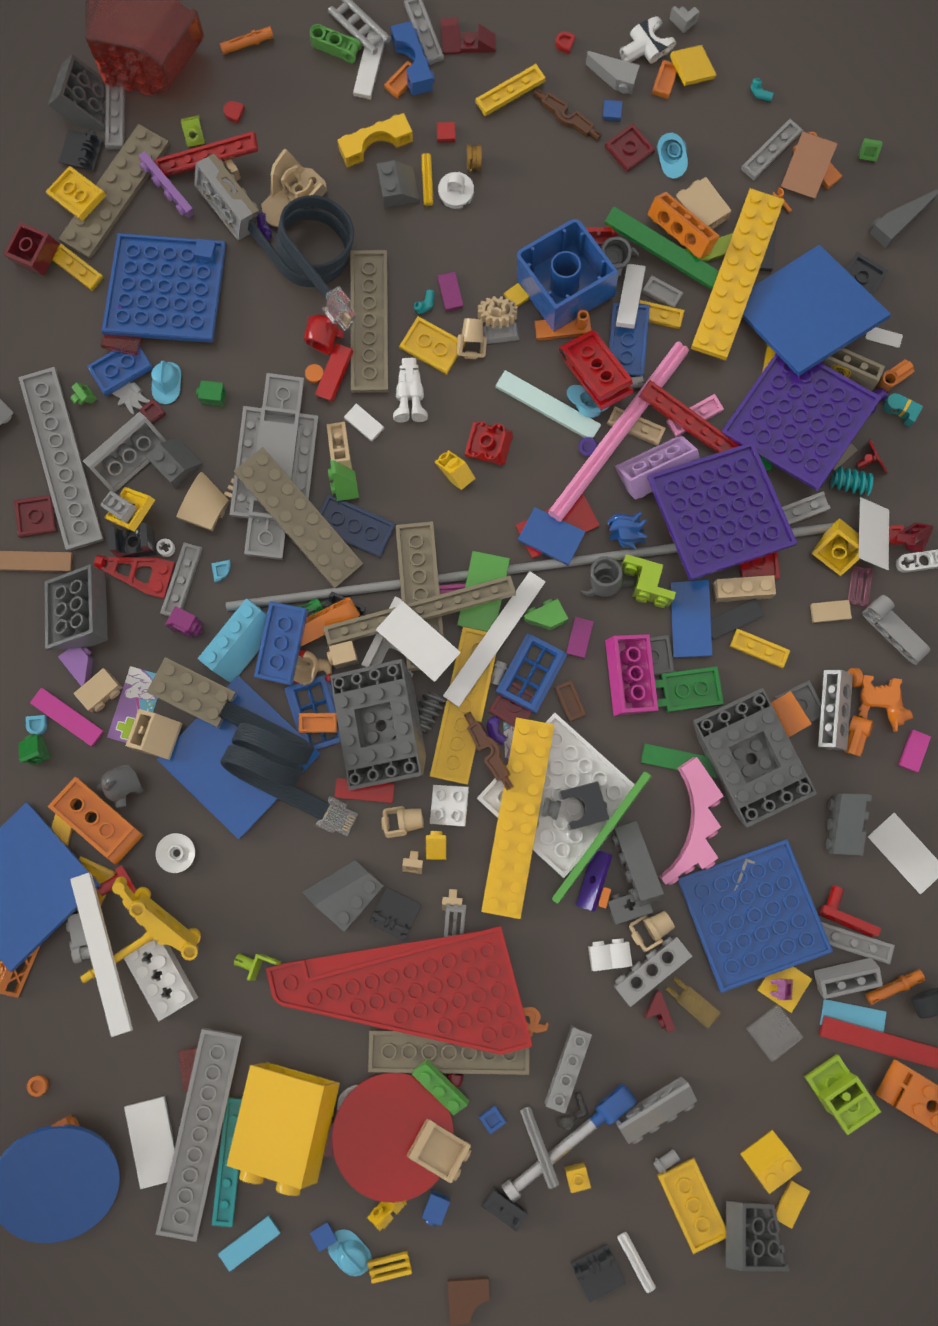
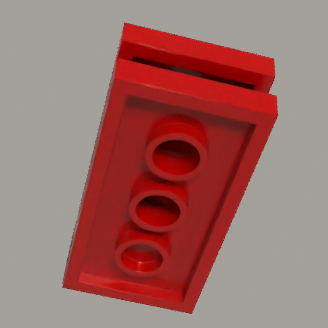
M590 330L559 347L562 359L600 410L633 394V388L631 387L633 384L632 378L595 330Z

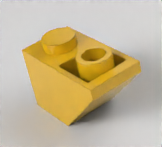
M449 450L441 454L435 461V464L451 483L460 490L476 479L467 463Z
M430 831V835H426L427 860H446L447 836L443 835L442 831Z

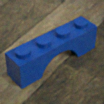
M411 21L390 26L391 41L396 53L407 55L414 61L406 69L407 83L412 96L433 91L434 73L429 70V60L427 56L424 57V48L422 42L419 43L417 29L413 28Z

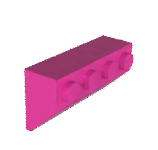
M621 635L605 640L613 715H632L658 711L650 635Z

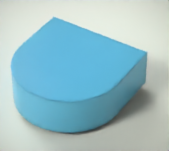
M27 716V731L35 735L45 733L47 730V716Z

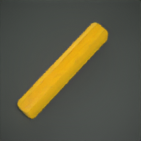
M424 153L421 156L423 201L425 206H432L431 154Z

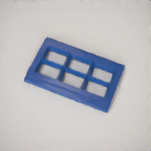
M527 633L502 678L496 693L531 712L537 713L568 654ZM533 644L542 649L536 662L526 657ZM545 651L555 655L549 668L539 664ZM524 661L534 665L527 679L517 674ZM536 668L546 672L540 685L530 681ZM515 678L524 682L518 696L508 691ZM528 684L537 689L531 702L521 698Z
M326 675L314 678L313 682L308 685L295 684L284 688L298 733L299 713H303L302 710L312 707L314 713H318L316 706L326 703L329 713H336L331 682L326 681ZM320 684L325 699L315 702L310 687ZM307 689L311 703L301 706L297 692ZM339 727L336 737L326 740L325 733H320L323 741L312 745L316 750H320L341 743ZM299 733L312 744L309 733Z

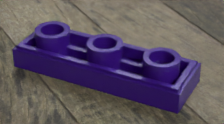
M598 850L590 861L576 906L596 911L613 855Z

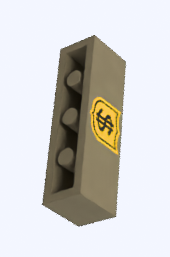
M842 348L821 362L870 391L879 382L885 366L845 348Z

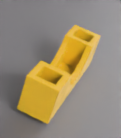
M403 113L394 115L383 122L379 121L368 128H361L353 134L344 135L337 141L339 151L348 168L364 161V153L372 143L386 141L397 148L412 142L413 133Z

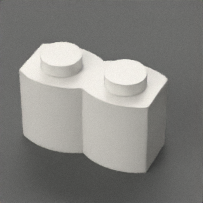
M624 938L612 939L611 944H604V941L592 942L593 946L588 947L591 971L632 966L629 942H624Z

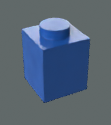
M431 1190L422 1213V1218L425 1219L424 1222L431 1226H436V1224L441 1226L450 1204V1197Z

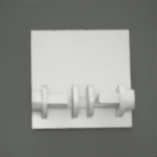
M433 785L430 824L464 827L469 787Z

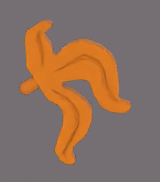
M523 1008L525 1016L530 1018V1023L527 1022L531 1037L533 1032L539 1033L547 1030V1022L545 1025L538 1024L541 1015L536 1008Z

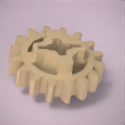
M493 296V299L487 297L486 302L481 301V305H478V318L482 319L483 323L485 322V326L492 325V328L499 326L500 329L504 325L509 327V323L514 324V320H517V306H515V302H509V298L503 300V296L499 299Z

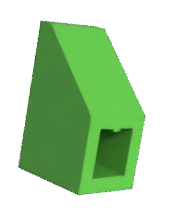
M331 460V469H328L329 480H333V483H330L331 492L336 494L337 501L359 498L355 471L335 460Z
M549 599L543 602V606L538 609L535 607L530 608L525 612L526 615L523 616L525 623L549 631L568 621V617L558 599L554 601Z

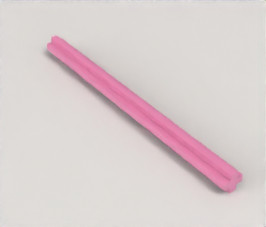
M681 342L675 343L550 508L548 514L554 517L556 521L561 522L649 406L647 402L639 397L648 381L651 380L662 388L688 354L689 349L687 346H683Z

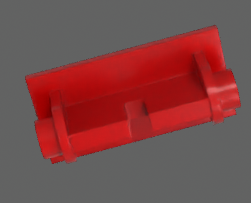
M610 227L586 228L598 245H601L610 237L617 236V232Z

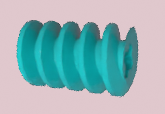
M839 466L832 475L830 488L832 489L837 484V490L844 486V491L847 492L851 487L853 494L859 489V495L866 491L868 497L873 487V474L868 473L866 475L864 471L858 474L856 469L851 472L850 468L843 470V467Z

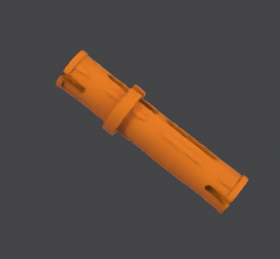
M268 26L264 29L252 30L251 33L222 42L220 46L225 55L254 44L257 46L260 42L273 39L274 36L271 27Z
M920 969L905 976L901 975L895 981L865 993L866 999L870 1005H873L899 992L908 991L914 985L925 982V976Z

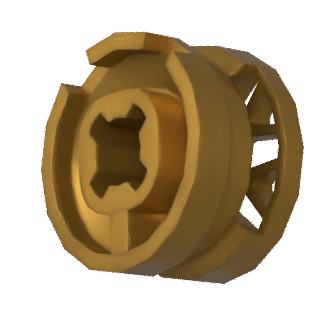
M467 144V171H472V169L482 171L481 144L476 146Z

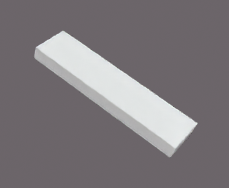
M371 29L368 32L367 39L371 41L377 34ZM384 40L375 46L378 49L375 55L364 48L353 91L354 96L371 99L385 46Z
M627 264L616 321L617 327L635 328L646 266Z

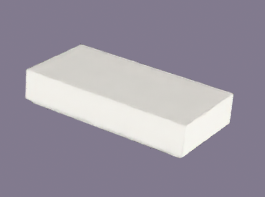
M355 404L344 416L347 422L371 442L384 430V427L358 404Z

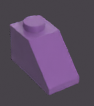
M88 647L70 648L58 656L81 686L91 679L93 659L90 656L92 652Z

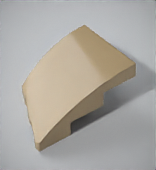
M200 472L187 492L176 517L213 531L218 518H223L230 501L203 472Z

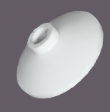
M173 833L165 836L156 848V860L160 867L167 872L179 873L185 871L191 866L195 858V846L183 834ZM177 849L180 851L178 857L174 855V851Z

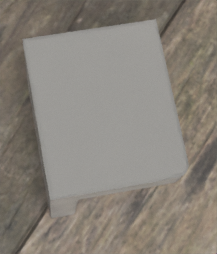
M674 6L669 19L685 33L697 23L700 11L694 7L688 12L684 7L678 9Z

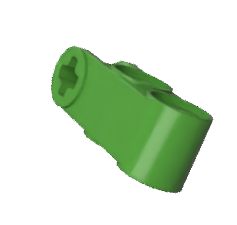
M315 24L310 28V39L313 48L341 58L349 63L356 61V54L362 47L359 40L320 24Z

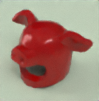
M332 312L327 316H309L304 332V342L310 347L330 356L334 349V340L342 339L344 334L343 330L338 329V315Z

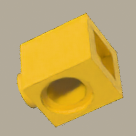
M584 1162L564 1167L571 1193L591 1188Z

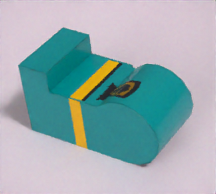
M897 393L890 395L883 404L885 412L905 419L903 424L908 427L916 421L923 408L922 405Z

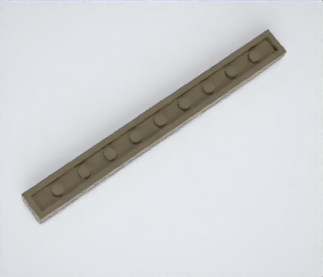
M510 575L408 603L407 605L423 620H429L516 596V591ZM396 607L323 627L328 646L378 634L376 629Z

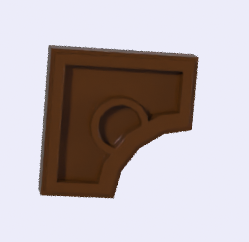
M488 1277L448 1279L450 1325L471 1324V1316L474 1310L481 1303L490 1301Z

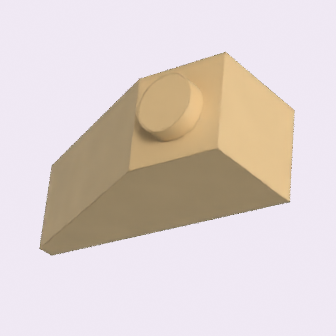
M345 422L327 424L331 460H335L352 469Z

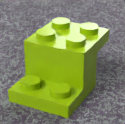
M628 554L625 555L621 564L623 573L629 576L638 575L632 597H635L637 601L643 603L649 601L660 608L669 607L676 592L657 587L663 568L662 564Z
M838 1054L804 1076L826 1111L835 1117L847 1135L881 1113L858 1076L850 1073Z

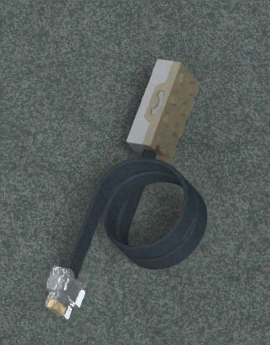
M212 154L197 162L194 185L235 238L240 240L251 234L284 277L296 285L316 287L327 301L326 307H322V310L333 324L338 322L344 331L352 327L356 314L349 307L351 300L340 286L333 290H330L327 286V283L337 278L344 270L354 241V226L346 211L336 202L322 196L306 195L292 200L284 207L280 215L276 236L277 253L255 225L257 222L256 216H258L259 212L258 206L249 199L245 189L238 185L234 175L225 168L223 161L218 159L215 154ZM300 220L322 222L339 235L345 250L332 261L312 265L290 239L285 228Z
M166 657L164 658L147 693L219 729L224 719L238 726L231 740L233 745L227 747L220 760V764L224 769L249 785L320 819L316 822L315 826L331 834L337 831L345 836L348 835L358 814L347 809V803L332 796L329 797L328 803L295 787L303 772V768L300 765H306L314 751L312 744L298 735L234 704L233 702L237 696L236 692Z

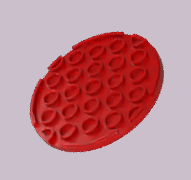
M384 1073L363 1081L347 1095L334 1119L332 1149L339 1171L356 1191L376 1201L403 1202L423 1194L440 1177L406 1157L426 1119L431 1120L454 1135L449 1110L412 1075Z

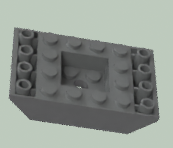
M403 659L331 675L349 790L423 776L426 761L425 746L413 679ZM382 720L386 722V729L384 731H380L378 727Z
M764 688L693 720L698 741L732 810L746 828L817 794ZM751 753L756 757L754 764H749L746 761L747 754Z

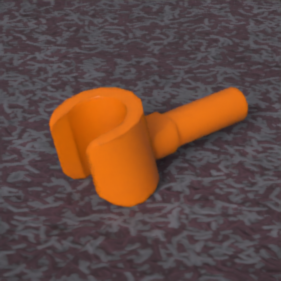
M778 188V195L773 192L772 196L784 199V190L782 188ZM784 200L783 207L790 213L792 209Z

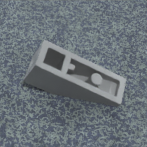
M588 51L586 65L614 90L632 95L640 65Z

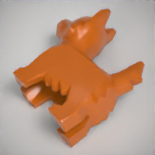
M863 675L859 716L867 719L870 707L885 708L893 732H897L898 726L904 725L905 721L913 719L912 711L903 706L900 688L902 679L892 678L888 686L880 685L879 687H874L871 684L874 676Z

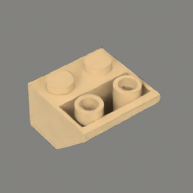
M139 709L125 746L141 753L170 760L183 723Z

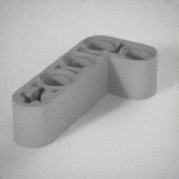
M885 595L879 596L862 612L864 618L908 661L917 665L930 652L929 646L892 611L895 607L893 601Z

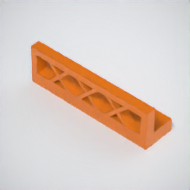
M40 946L29 956L28 960L24 961L26 965L18 973L16 970L10 972L3 962L0 961V994L19 997ZM16 979L17 986L15 991L6 990L8 983Z

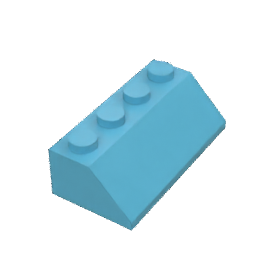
M245 599L198 659L213 672L231 683L244 671L259 652L267 613L253 601Z

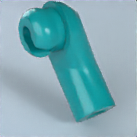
M753 79L750 88L754 96L771 102L774 92L763 90L761 79Z
M426 290L425 300L414 304V309L417 313L423 314L433 307L435 295L433 290Z

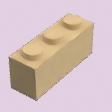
M774 575L717 579L713 583L714 602L771 599L776 595Z

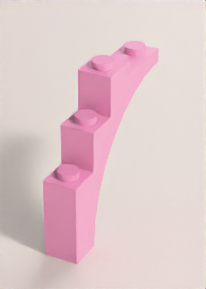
M697 757L691 758L678 767L688 790L691 818L688 835L679 855L670 867L658 876L665 885L674 884L679 880V875L682 873L687 874L694 870L695 864L698 868L709 869L715 865V860L718 859V856L705 838H712L718 833L717 830L721 828L708 807L713 808L721 802L719 799L724 796Z

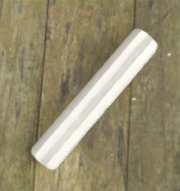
M623 1232L618 1236V1240L646 1293H650L655 1290V1284L628 1233Z

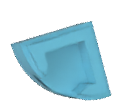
M231 560L211 563L215 583L222 581L228 576L231 570Z

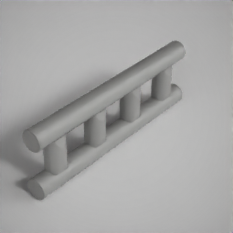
M342 0L344 3L337 9L330 6L328 12L373 55L378 52L375 46L382 40L386 43L391 41V37L352 0ZM350 8L355 14L347 20L342 14ZM361 19L366 24L358 31L353 25ZM372 29L377 35L369 41L364 35Z

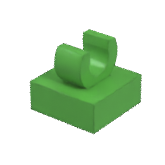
M864 138L858 155L859 159L877 162L882 148V141Z
M76 382L72 386L75 394L70 398L74 404L77 402L79 405L85 402L93 404L97 400L87 385Z

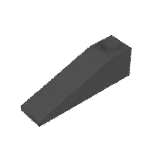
M938 189L888 212L882 218L879 216L873 222V229L869 234L886 248L935 200L938 195Z

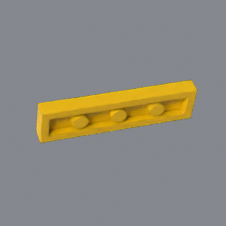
M537 64L477 97L476 104L484 116H487L544 83L546 77Z

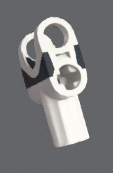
M653 17L632 29L630 36L634 41L621 48L620 55L622 60L626 62H632L644 55L649 63H654L672 51L676 45V40L673 37L665 39L656 37L654 33L661 26L662 21L659 17Z

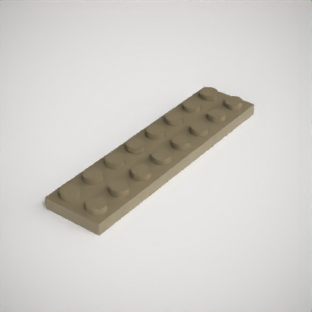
M138 124L96 184L107 196L83 221L74 216L58 238L59 241L91 260L150 175L149 172L146 173L141 168L139 155L145 151L154 162V159L161 158L170 146L169 141Z
M387 250L350 251L351 349L354 350L351 357V393L388 392Z
M264 447L233 471L333 588H336L363 564Z
M433 521L396 525L402 601L408 604L440 595ZM442 616L425 620L444 637ZM406 657L408 671L420 670Z
M369 1030L368 1072L412 1073L416 1067L428 1059L441 1073L529 1075V1048L500 1055L392 1030Z

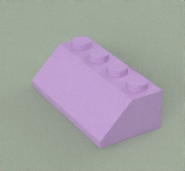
M679 435L616 465L615 468L627 492L636 500L653 492L647 479L648 475L698 460L700 457L698 449L682 435Z

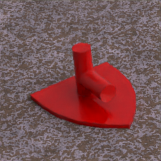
M869 439L874 454L865 455L864 459L856 463L857 466L861 469L879 460L885 472L888 473L872 440Z

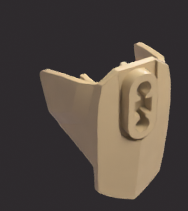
M287 149L281 152L272 166L271 194L261 204L263 213H266L267 223L274 227L279 226L282 210L289 202L306 195L323 196L327 191L325 180L313 169L302 167Z

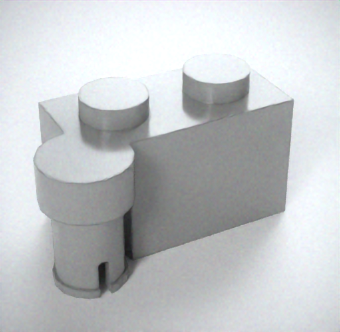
M79 913L71 915L66 921V928L70 932L71 940L69 941L72 960L76 964L84 962L85 959L91 957Z

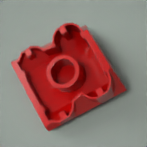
M473 422L465 456L504 465L511 440L513 439L512 430L506 429L502 424L491 426L485 422Z

